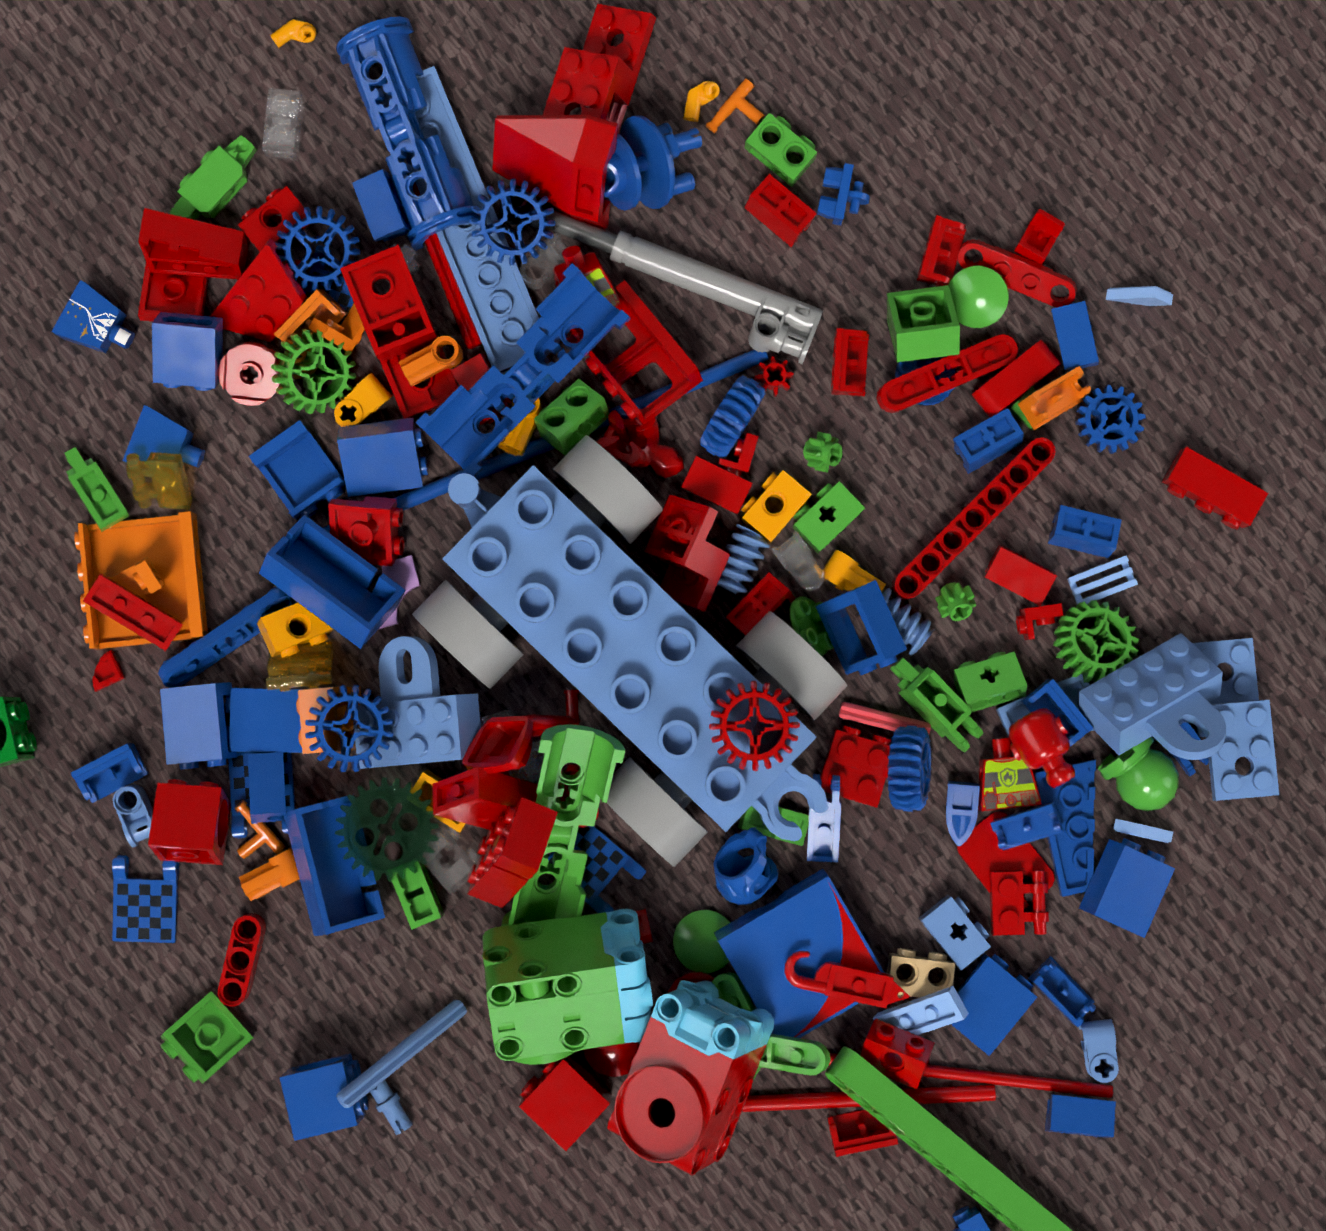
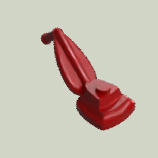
M564 690L566 716L529 714L490 718L472 740L463 757L462 764L468 770L481 767L488 774L517 770L526 766L532 749L533 737L541 736L546 729L553 726L579 725V690Z

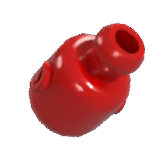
M1041 708L1025 715L1010 726L1009 737L1012 744L1009 746L1018 761L1022 760L1030 769L1036 770L1043 767L1046 772V781L1050 787L1057 788L1075 777V769L1063 758V755L1070 748L1069 739L1066 735L1069 731L1066 730L1059 716L1056 718L1051 710Z

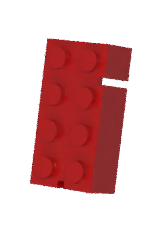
M523 797L514 806L509 805L505 815L499 817L496 826H492L487 837L483 836L480 841L477 854L481 856L477 865L473 864L468 874L467 882L471 883L467 894L503 908L539 870L558 812Z

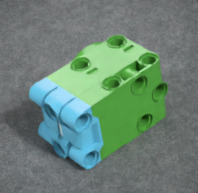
M619 909L612 912L570 918L526 922L494 927L484 933L482 957L485 971L486 998L495 1053L501 1060L531 1065L547 1064L564 1059L574 1052L584 1049L641 1042L652 1015L651 1007L653 1006L650 979L647 977L643 942L640 940L639 921L636 911L632 909Z

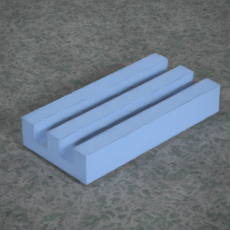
M1127 555L1067 578L1077 605L1080 602L1088 604L1091 600H1099L1138 585L1137 580L1134 579L1132 574L1133 570L1129 567ZM1117 565H1122V571L1077 587L1076 581ZM1124 576L1128 580V582L1082 599L1080 594Z

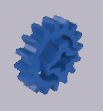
M1107 385L1104 388V393L1099 388H1096L1092 391L1094 399L1087 395L1083 398V402L1087 406L1077 408V412L1083 415V418L1076 420L1075 424L1083 425L1084 428L1078 435L1079 437L1086 435L1089 437L1086 443L1088 447L1094 443L1098 444L1097 452L1099 453L1105 447H1108L1109 453L1114 454L1117 446L1124 451L1129 448L1127 441L1134 444L1139 440L1134 433L1144 431V427L1139 425L1138 422L1145 419L1146 415L1138 414L1137 412L1142 403L1134 404L1132 402L1135 395L1133 392L1127 396L1123 395L1124 387L1122 386L1113 392L1111 385ZM1115 400L1117 403L1115 405H1107L1105 402L1100 401ZM1118 410L1113 420L1114 423L1103 429L1108 419L1107 416ZM1126 411H1128L1130 416V424L1126 421ZM1091 414L1095 417L1096 427L1094 429L1091 424ZM1114 433L1120 438L1109 440L1103 437L1106 434Z

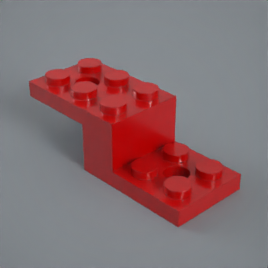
M597 4L583 50L567 47L563 49L543 115H569L574 108L581 107L580 115H591L606 120L611 102L629 106L656 17L649 12ZM624 34L623 41L619 45L611 46L614 36Z
M396 245L340 268L375 356L382 365L403 419L414 418L440 407L458 388L451 368H447L430 377V382L426 387L418 388L410 385L399 364V361L431 345L438 338L400 246ZM379 279H387L391 284L390 290L384 295H378L373 290L374 283ZM442 348L440 358L447 359Z

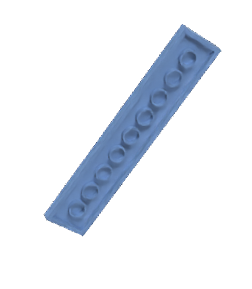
M434 66L422 70L423 75H416L427 106L416 111L415 115L423 136L426 139L432 135H439L451 168H459L461 170L473 204L483 207L484 204L477 197L479 194H482L489 199L437 71ZM383 87L379 88L385 96V100L382 101L383 105L390 106L389 100L393 97L386 94ZM408 152L406 158L407 163L411 165L413 172H420L421 169L417 170L413 168V165L411 163V158L414 157L415 154ZM420 178L415 183L420 195H423L427 190V182L424 178ZM492 205L487 213V224L498 220ZM467 223L454 227L451 226L436 234L491 367L494 365L503 373L509 370L526 353L516 342L534 325L539 317L516 262L515 265H510L509 263L510 255H504L502 263L497 262L499 255L497 251H494L491 257H487L486 253L490 246L488 244L482 248L477 246V243L484 239L483 236H472V231L479 229L480 225ZM503 232L491 234L498 243L509 247Z

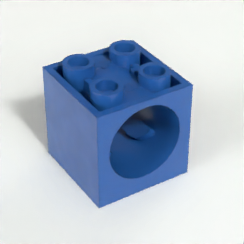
M351 1053L292 1067L279 1077L294 1141L357 1126L365 1116V1110L369 1109L367 1094L350 1108H344L336 1097L338 1092L361 1075L359 1061L352 1060Z

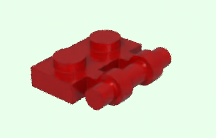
M1021 870L989 871L991 934L993 936L1025 935V922L1034 923V934H1046V922H1049V911H1046L1045 893H1048V883H1045L1044 870H1032V883H1023V871ZM1024 893H1033V911H1024Z

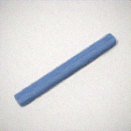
M453 1000L338 1092L336 1097L339 1103L344 1108L353 1106L467 1013L464 1004L460 1000Z

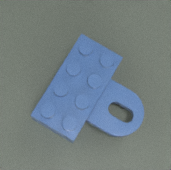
M1182 633L1080 691L1079 711L1092 725L1093 730L1118 755L1123 754L1153 736L1171 754L1187 760H1201L1216 754L1225 742V720L1221 713L1209 703L1220 697L1223 672ZM1186 722L1192 723L1207 738L1204 740L1193 739L1180 725Z
M401 636L391 640L384 647L379 659L378 669L382 700L376 707L379 710L382 707L388 706L389 711L381 716L383 720L393 719V724L384 725V731H392L393 737H382V741L388 743L390 747L388 750L380 747L376 749L382 755L381 760L374 759L372 755L369 756L372 763L370 768L463 760L469 745L481 729L478 693L440 696L438 664L431 646L425 640L415 636ZM406 651L410 653L412 663V679L409 683L405 679L403 656ZM358 705L357 710L360 722L364 725L375 727L374 719L370 712L364 706ZM354 725V733L358 731L365 732L363 729H357V725ZM357 737L355 740L356 755L366 750L374 737ZM362 760L359 761L360 769H365L366 767Z

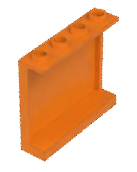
M187 511L178 512V515L120 521L101 532L97 524L87 525L78 523V532L74 534L76 549L80 550L81 563L77 565L79 580L83 581L84 594L80 596L82 611L86 612L87 625L83 627L85 643H89V649L99 650L153 644L83 602L101 573L111 578L146 557L153 564L164 585L154 593L150 594L149 592L141 598L183 623L173 641L200 639L208 634L197 515L195 513Z

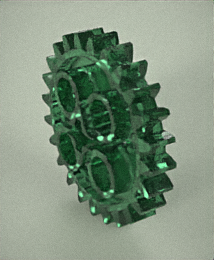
M383 777L380 787H378L374 779L369 780L370 790L367 791L365 787L359 785L357 787L360 794L359 797L353 794H348L347 796L352 805L340 806L342 811L346 813V817L336 818V821L343 824L344 829L335 831V834L344 836L345 840L337 846L338 848H348L349 851L343 856V859L351 857L355 859L352 865L353 870L361 865L364 866V877L371 871H375V881H379L383 873H386L388 881L392 882L395 872H398L399 876L405 879L407 874L406 868H409L413 873H417L418 867L416 862L418 861L426 865L428 860L423 854L425 852L433 854L436 851L429 845L430 841H438L440 837L432 834L433 829L440 827L439 823L431 822V818L435 815H433V811H428L427 809L432 799L422 802L420 798L424 790L420 789L412 793L413 783L409 782L402 788L400 778H396L393 785L390 786L388 778ZM379 798L384 799L389 806L388 813L383 817L377 816L373 811V803ZM401 803L402 808L392 824L395 834H390L385 838L380 853L375 855L374 849L384 834V830L380 826L390 821L396 805ZM405 813H412L417 818L418 824L413 831L404 829L401 824V819ZM364 827L371 829L374 833V841L368 846L363 845L358 837L359 831ZM391 842H398L403 847V855L400 859H392L387 854V847Z

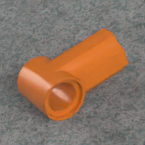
M440 336L431 345L399 361L405 377L413 387L447 368L458 366L463 359V350L452 337ZM444 346H454L455 350L451 358H440V351Z
M292 848L268 859V863L239 877L241 887L250 901L258 899L280 886L283 888L300 879Z

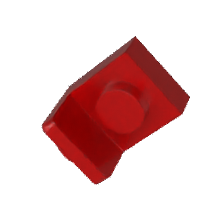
M746 433L745 439H738L734 456L739 457L738 463L720 458L718 464L724 466V470L741 477L742 471L748 473L759 436Z
M1062 603L1019 609L1020 616H1016L1017 632L1019 635L1023 634L1024 640L1035 639L1032 620H1036L1037 626L1055 623V617L1064 616Z

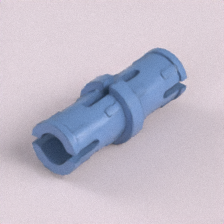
M385 1080L370 1091L377 1103L376 1109L378 1112H383L396 1135L402 1133V1129L405 1131L413 1125L412 1120L409 1119L398 1101L400 1099L397 1092H392Z

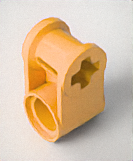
M370 373L337 404L334 411L335 420L341 427L358 425L370 414L375 413L392 395L373 373ZM343 407L347 409L354 407L356 409L354 413L355 421L351 422L349 419L342 421L343 413L341 409Z

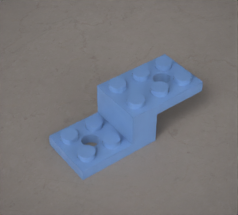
M1253 638L1192 643L1216 666L1220 663H1226L1232 670L1231 677L1226 681H1222L1220 697L1209 702L1221 713L1226 723V736L1222 748L1213 756L1208 757L1213 801L1279 795L1270 700H1259ZM1197 728V735L1199 737L1207 738V736ZM1240 757H1245L1250 762V770L1245 775H1240L1235 770V763Z

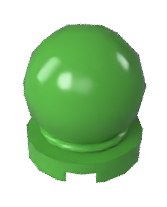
M1152 736L1117 757L1110 753L1097 767L1105 780H1109L1112 777L1116 778V789L1123 801L1136 809L1144 811L1157 810L1166 806L1175 797L1179 786V773L1172 759L1162 751L1150 749L1151 744L1154 742Z

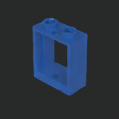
M876 580L815 606L846 675L859 671L860 676L877 669V663L880 668L886 667L898 661L896 658L897 654L907 650ZM852 604L856 605L877 654L869 657L866 656L845 607Z

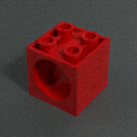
M170 779L167 783H157L148 846L160 861L223 865L231 802L222 787L213 782H200L199 786L187 785V782L178 779Z
M571 1055L564 1059L544 1064V1069L542 1070L544 1074L539 1079L534 1075L521 1089L520 1096L522 1099L519 1105L565 1151L573 1145L610 1105L612 1095Z

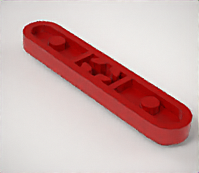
M1005 334L989 338L961 350L959 355L944 357L886 382L877 391V402L881 409L889 413H896L1012 363L1018 355L1017 343L1012 337ZM945 367L947 370L960 367L961 370L951 376V381L948 377L935 380V376L945 371Z

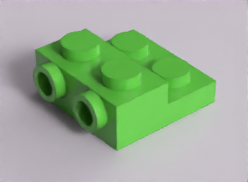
M211 991L161 1035L164 1042L160 1046L171 1059H174L176 1056L180 1058L185 1064L182 1071L193 1083L199 1080L204 1084L247 1045L253 1037Z

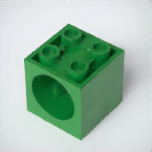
M0 697V719L3 721L7 732L5 745L0 751V767L35 758L33 751L37 750V742L34 734L28 732L26 721L30 719V713L27 704L21 702L20 697Z

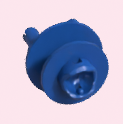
M641 115L627 118L621 127L620 134L617 135L616 151L607 164L604 197H608L614 206L624 211L636 207L639 200L648 208L659 209L666 206L673 196L694 190L695 180L693 175L685 172L675 176L673 160L682 152L702 146L701 136L694 137L699 134L698 129L692 128L673 135V130L668 123L656 126L648 118Z

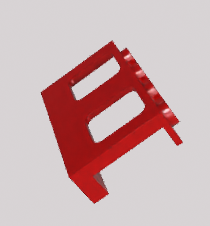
M624 280L615 287L622 302L616 308L620 311L623 310L630 316L631 319L625 323V326L634 335L636 342L608 364H602L592 350L586 355L588 358L584 361L595 376L601 373L605 378L602 384L613 398L618 395L624 403L620 406L631 420L636 417L644 426L697 386L703 379L697 366ZM580 328L570 330V336L567 338L568 342H580L584 335L583 330ZM656 363L671 380L672 387L648 406L639 409L622 389V384L648 364Z

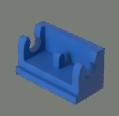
M382 169L352 183L374 241L377 242L383 239L386 242L409 233L411 227L389 172Z
M1082 301L1051 309L1064 369L1071 371L1078 366L1082 369L1099 365L1086 302Z
M1007 408L953 438L955 443L954 450L957 455L960 454L962 457L963 466L969 474L1021 445L1024 433Z
M1060 505L1059 510L1054 515L1052 522L1054 527L1049 535L1047 544L1109 558L1116 550L1122 520Z
M1054 679L1045 680L1021 700L1030 713L1037 709L1047 708L1053 712L1056 718L1059 716L1062 724L1069 731L1066 735L1069 739L1070 747L1093 729L1092 725Z
M127 743L71 772L86 801L90 799L92 803L149 774L134 743Z
M283 752L248 754L251 824L283 820V816L286 815Z
M1054 801L995 819L990 823L993 832H996L998 837V846L1003 850L1064 832Z
M1051 956L1028 977L1077 1028L1084 1022V1015L1096 1009L1095 1002Z
M1052 1094L1047 1103L1045 1131L1103 1138L1114 1137L1116 1101Z

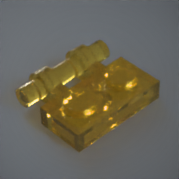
M151 452L147 461H140L139 455L136 453L129 454L126 457L128 463L126 466L127 476L133 482L132 494L134 499L138 501L140 508H149L151 506L150 498H157L159 508L190 509L193 500L181 454ZM145 477H151L153 483L146 482Z
M323 642L313 647L310 644L301 645L298 647L300 650L298 653L283 659L281 654L271 657L269 652L267 662L269 677L266 678L267 690L280 689V692L291 691L293 687L308 686L309 689L319 688L323 684H331L330 670H332L333 665L332 642Z

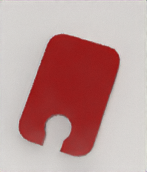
M994 812L974 827L970 837L964 844L957 846V851L989 893V871L1021 870L1023 871V876L1026 875L1032 878V870H1044L1045 883H1048V890L1054 884L1055 879L1052 870L1030 842L1006 850L999 848L996 832H993L990 823L995 819L1008 816L1006 813ZM1024 899V909H1025L1027 906H1029V904H1028V903L1026 902V900Z

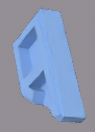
M1158 286L1118 287L1107 289L1106 300L1145 306L1172 305L1173 294Z
M1115 819L1114 830L1116 832L1164 843L1172 841V831Z

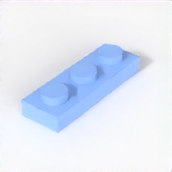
M954 986L878 1012L873 1017V1020L876 1018L915 1035H920L964 1020L969 1013Z

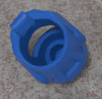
M755 827L731 836L718 851L714 860V873L718 891L726 900L737 905H748L759 900L778 879L779 869L772 859L766 857L767 837ZM744 848H751L754 850V855L742 857L737 852Z

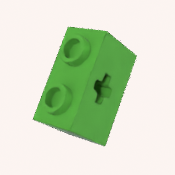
M840 481L834 487L828 483L817 493L816 497L819 501L812 508L806 504L794 515V519L797 522L792 527L817 553L822 551L865 509ZM821 508L824 511L830 508L834 512L831 516L833 522L829 520L822 522L819 519L822 515Z
M1015 651L1007 654L1005 652H998L989 656L987 660L977 663L975 661H968L961 664L958 669H954V682L959 697L970 707L971 712L1026 696L1027 683ZM985 677H989L990 681H994V682H993V683H989L988 679H984V678H985Z

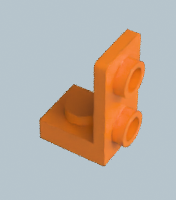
M355 304L352 305L341 326L329 318L326 323L314 318L308 328L315 333L319 329L318 331L322 332V337L328 341L334 338V344L337 346L345 342L342 349L351 352L360 342L362 333L365 330Z
M148 557L110 578L139 597L149 592L152 594L164 585Z

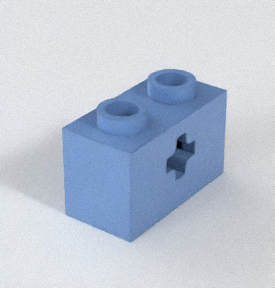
M946 895L921 915L919 920L945 953L948 954L957 968L963 970L991 947L986 941L990 936L978 921L973 925L966 914L970 910L959 897L953 899L951 896ZM954 923L959 926L963 925L961 928L963 935L960 938L956 935L950 936L953 932L951 925Z

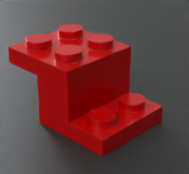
M669 495L644 552L669 565L660 587L674 601L705 612L730 556L729 553L706 541L718 511L706 505Z

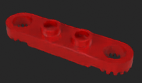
M980 239L967 240L960 247L958 262L963 269L973 265L991 268L1003 278L1007 288L1056 308L1069 305L1075 299L1076 283L1067 275L1054 272L1053 269L1000 247L991 246ZM976 249L981 252L983 258L975 263L973 261L970 262L969 259L967 260L966 252ZM1057 285H1063L1069 290V294L1064 298L1055 297L1056 295H1053L1052 288Z

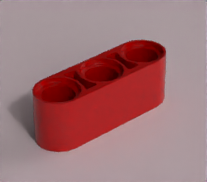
M1041 339L976 390L972 396L986 414L992 417L1057 368L1061 362Z
M249 913L239 917L233 925L218 986L219 1000L226 1006L234 1007L241 1004L251 993L266 931L265 921L258 914ZM246 920L254 922L257 927V932L253 937L246 935L243 931V923ZM238 951L245 952L248 955L249 964L247 967H240L236 963L235 956ZM234 982L241 987L242 994L240 998L230 996L228 992L229 983Z

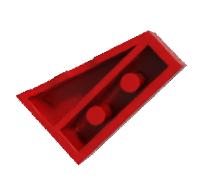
M144 208L138 242L150 272L236 280L244 273L249 247L243 231Z

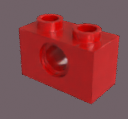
M287 186L282 190L278 188L271 192L266 198V203L258 209L252 208L247 211L241 218L242 222L238 224L259 252L269 239H272L275 243H285V239L277 236V231L280 230L288 233L289 229L283 225V221L286 219L294 225L296 220L293 218V212L297 211L301 219L306 217L304 206ZM276 214L282 216L281 223L278 226H268L267 223L271 216ZM310 224L305 225L304 227L301 228V230H304V229H305L306 227H308Z
M875 1018L866 1036L860 1056L884 1076L918 1089L935 1042Z

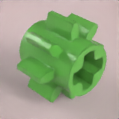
M818 432L817 439L810 438L807 440L803 450L804 458L808 461L807 466L827 473L829 465H838L842 458V447L838 443L839 439L831 437L829 433Z
M959 582L946 584L941 588L939 596L935 598L942 618L950 615L952 621L966 619L971 615L972 607L976 606L973 599L975 595L970 586L962 588Z

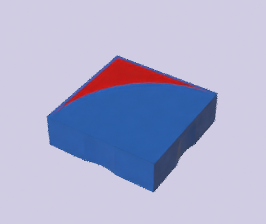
M824 869L785 890L771 903L751 910L714 932L717 941L757 1009H765L771 1013L774 1019L772 1034L801 1038L858 1004V1002L825 996L822 993L799 989L791 985L786 979L784 968L788 957L798 951L810 952L809 957L798 959L794 965L795 972L804 977L814 978L818 968L825 962L830 961L884 973Z

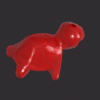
M616 410L609 413L608 429L604 437L596 442L614 458L628 463L631 467L651 465L657 476L665 478L676 475L684 469V460L674 447L659 445L657 416L643 426L637 419H623Z

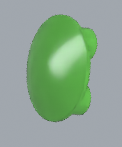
M980 265L967 267L959 271L949 283L958 321L962 325L971 328L990 326L1001 318L1007 308L1009 290L1003 278L991 268Z
M798 597L793 601L790 609L793 630L822 656L828 650L834 648L815 607L823 602L815 603L807 597Z
M698 910L685 916L677 925L673 937L674 950L680 962L695 972L711 973L723 968L729 960L717 941L714 932L730 922L723 915L712 910Z

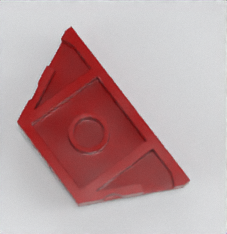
M272 239L268 240L209 316L223 318L224 330L271 342L276 337L274 333L292 316L307 297L300 284L294 280L293 272L289 265L281 262L275 252L277 245Z

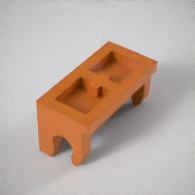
M316 289L274 335L282 342L286 341L289 344H293L291 334H298L302 339V330L308 329L314 318L323 323H326L329 318L338 324L348 313L324 289ZM310 348L302 352L300 355L302 357L305 356L307 351H310Z
M1080 366L1018 403L1033 430L1083 401L1082 398L1090 393V386L1082 388L1078 383V379L1084 374Z

